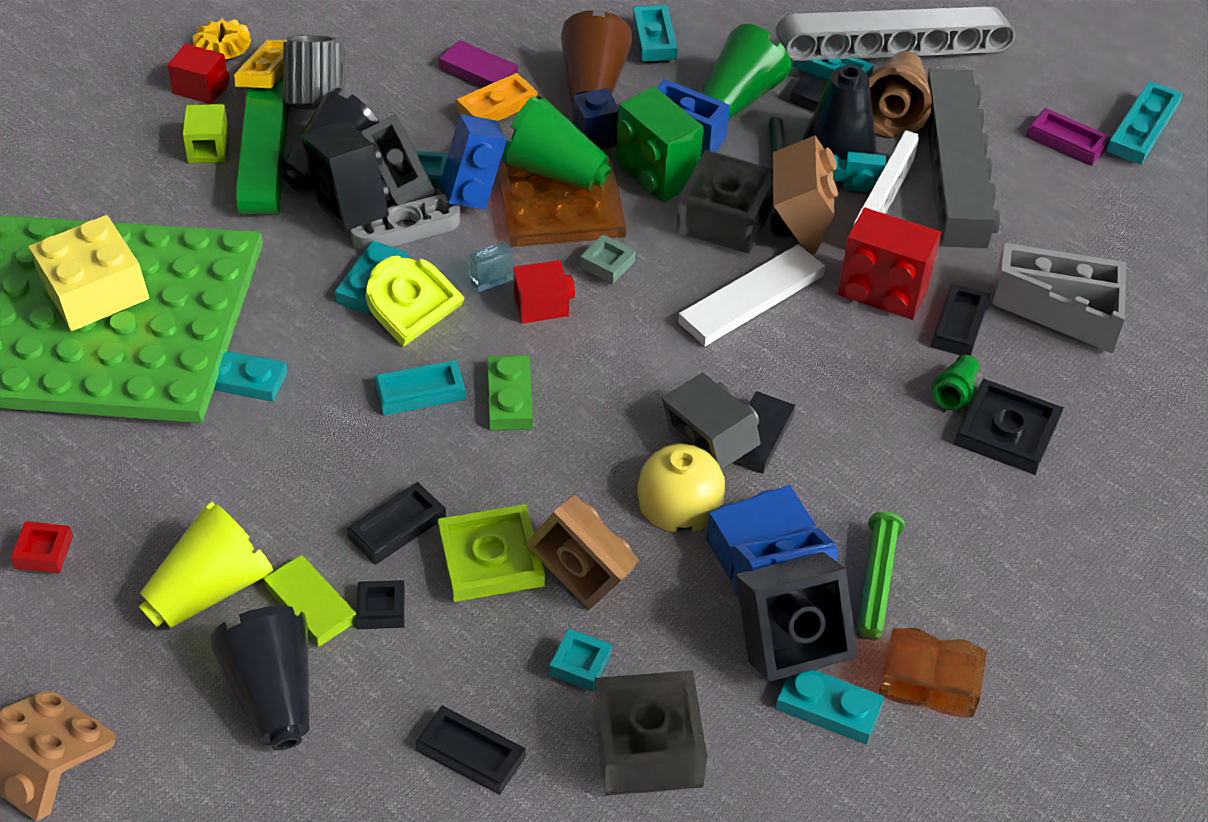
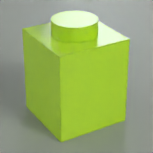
M224 104L186 105L183 139L188 164L226 163L229 129Z

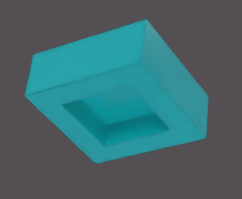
M568 628L549 665V676L594 692L612 656V644Z

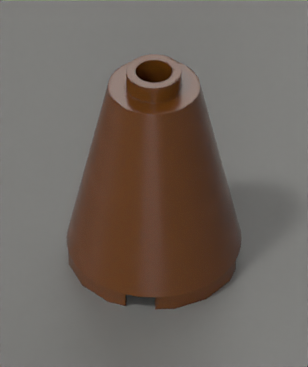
M593 10L573 14L564 22L561 32L562 50L572 106L573 95L608 88L612 95L632 46L631 28L620 17L605 12V17L593 16Z

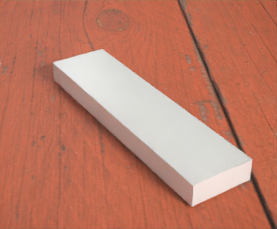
M905 130L863 208L866 207L881 213H887L914 163L919 140L918 134Z
M798 244L680 312L678 323L703 346H707L823 277L825 265Z

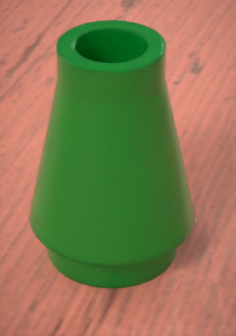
M961 355L953 364L934 378L932 382V396L940 407L946 410H957L970 403L976 375L980 369L978 361L970 355Z

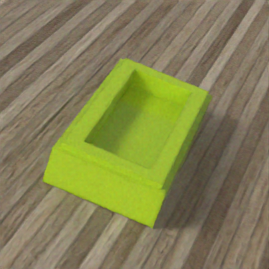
M302 554L263 578L265 588L281 606L293 607L296 616H299L301 611L305 613L308 623V636L318 647L356 623V612Z

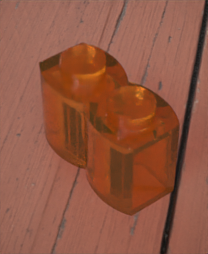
M918 628L892 629L886 648L878 694L902 704L926 705L937 712L951 716L973 717L981 698L987 651L963 639L939 640Z

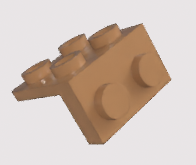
M42 691L1 709L0 796L35 821L50 815L61 773L111 749L114 746L116 734L103 726L97 719L90 717L66 701L63 696L51 691Z

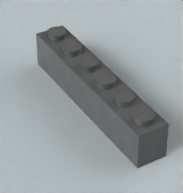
M929 68L927 81L932 96V109L926 123L939 230L941 231V247L988 249L992 233H997L999 230L1000 213L999 210L993 209L996 187L994 183L989 182L992 161L991 158H986L985 156L988 148L987 133H982L984 110L978 109L981 95L980 86L974 83L973 70Z

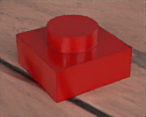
M25 521L11 555L14 568L60 573L73 539L70 526Z

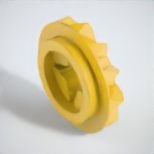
M222 18L218 22L208 20L207 26H198L197 33L193 35V44L200 48L222 53L226 60L243 54L251 44V37L247 25H239L237 19L227 22ZM219 37H224L222 42H219Z

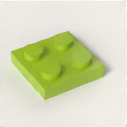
M527 504L437 519L454 602L545 586L542 562L525 545L534 534Z

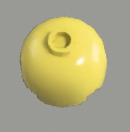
M689 444L668 445L653 453L641 468L637 487L638 505L641 513L651 524L665 531L677 532V527H692L691 532L699 531L708 526L709 512L723 505L725 480L720 465L706 450Z

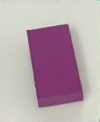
M461 40L439 58L440 69L480 87L488 86L518 73V65Z
M1044 108L1028 126L1026 137L1090 166H1093L1108 148L1111 139L1110 136L1047 108Z

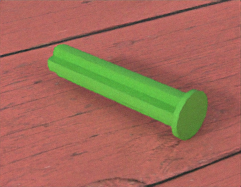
M876 512L869 517L868 526L873 532L857 625V633L862 638L878 639L881 637L884 627L897 535L904 531L905 526L904 520L891 512Z

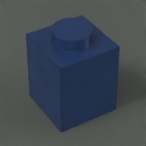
M609 89L592 90L573 95L572 123L600 149L617 146L618 106Z

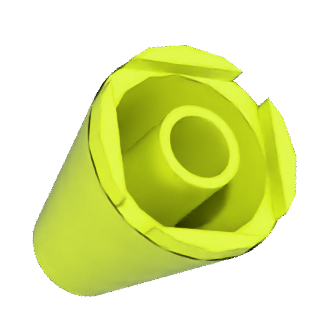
M211 501L201 510L139 594L145 601L138 607L156 627L165 622L172 628L261 580L271 573L273 568L260 549L256 553L252 552L255 549L248 540L250 537L223 508L218 504L214 505L213 501Z

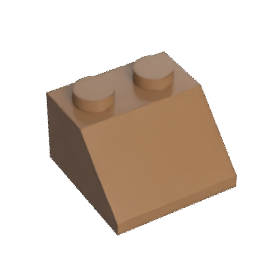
M816 136L773 152V206L800 245L811 255L816 254L834 217V198L838 196L837 187L833 180V171L837 169L834 155L829 148H823Z
M575 494L560 505L525 543L588 610L610 592L640 561L632 553L629 544L620 536L614 535L600 520L596 510L589 504L582 502Z

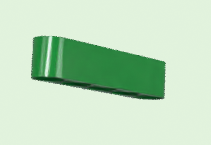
M278 80L272 88L247 87L236 187L239 215L280 213L283 180L282 163L285 156L289 108L287 103L284 102L283 80Z

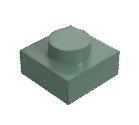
M603 234L580 256V268L614 284L635 262L636 250Z

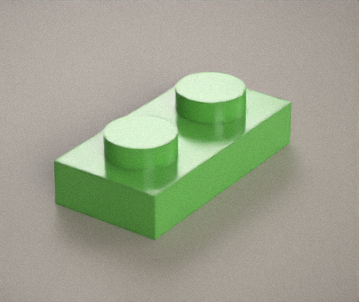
M530 355L488 356L490 431L533 429Z

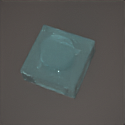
M506 241L470 254L471 284L478 293L513 280V250Z

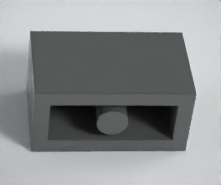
M396 114L361 131L365 138L370 142H375L382 156V165L378 166L398 205L437 195L405 128Z
M703 372L662 397L669 429L687 444L706 450L717 461L721 470L761 444L757 428L759 417L754 408L746 402L741 403L731 395L723 383H716Z

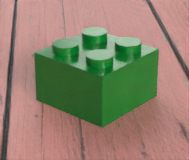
M655 86L619 103L616 162L624 171H628L647 191L652 192L663 203L698 185L703 126Z

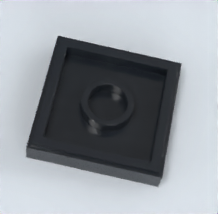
M983 378L956 434L953 445L1036 475L1064 407Z

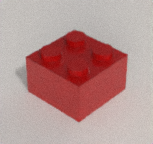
M864 207L847 238L838 295L913 320L929 288L941 231Z

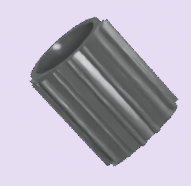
M322 35L291 36L287 38V42L283 41L284 102L287 103L288 107L316 110L325 94L331 88L338 87L343 89L339 95L344 97L346 62L342 43H336V38Z

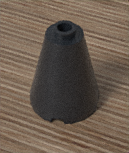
M854 65L839 67L831 73L802 140L816 136L824 149L829 148L834 155L842 160H847L848 152L875 154L876 151L869 78L863 70Z
M338 87L331 88L325 94L301 134L345 120L354 129L363 131L379 123V120L359 98L353 94L349 98H345L339 95L343 89ZM300 134L282 163L285 171L283 177L295 190L311 191L314 189Z
M267 606L249 610L239 614L240 624L228 630L226 622L217 626L211 634L212 650L260 742L264 745H272L274 750L289 749L302 742L301 737L309 731L307 619L302 611L299 616H296L293 607Z

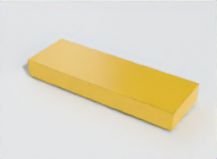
M266 40L234 74L235 87L272 88L283 76V41L287 42V40Z

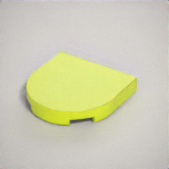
M392 256L377 264L371 272L365 291L369 310L402 347L460 307L465 299L434 265L423 259L418 261L410 258H401V256Z

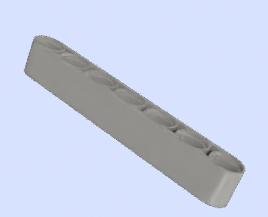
M996 7L801 13L783 17L776 27V35L781 44L785 47L789 57L796 61L892 57L894 54L902 51H909L917 56L994 53L1007 49L1015 38L1014 29Z

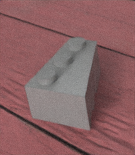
M1004 243L995 275L992 305L1113 353L1125 320L1126 262Z

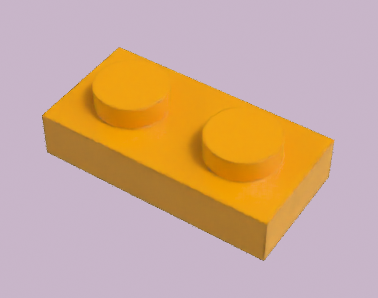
M515 73L456 99L457 111L460 114L499 121L519 112L532 96L537 98L538 92L518 73Z

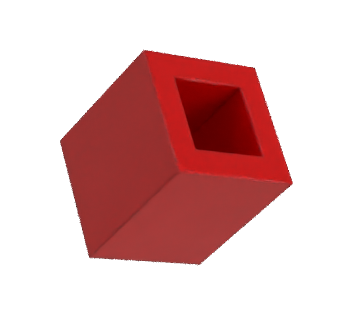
M185 43L167 64L173 94L212 104L219 94L228 87L230 74L227 71L225 56L222 53Z
M560 260L513 267V297L521 324L569 316V299H575V287L572 276L565 275Z

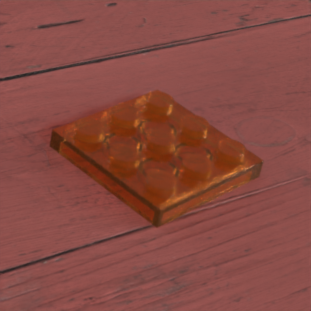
M603 149L602 151L609 157L607 165L611 167V172L602 187L599 188L595 185L590 191L509 167L500 162L498 176L510 247L597 240L603 234L612 239L626 238V223L609 149Z

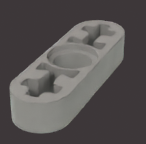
M435 195L389 207V216L350 229L351 243L355 249L365 252L372 241L393 247L450 232L460 224V205L449 204L445 195ZM400 220H412L415 222V224L409 227L396 225Z

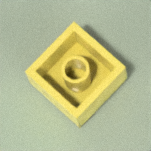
M108 215L90 220L80 226L55 236H50L29 246L40 280L70 331H74L149 299L139 262Z

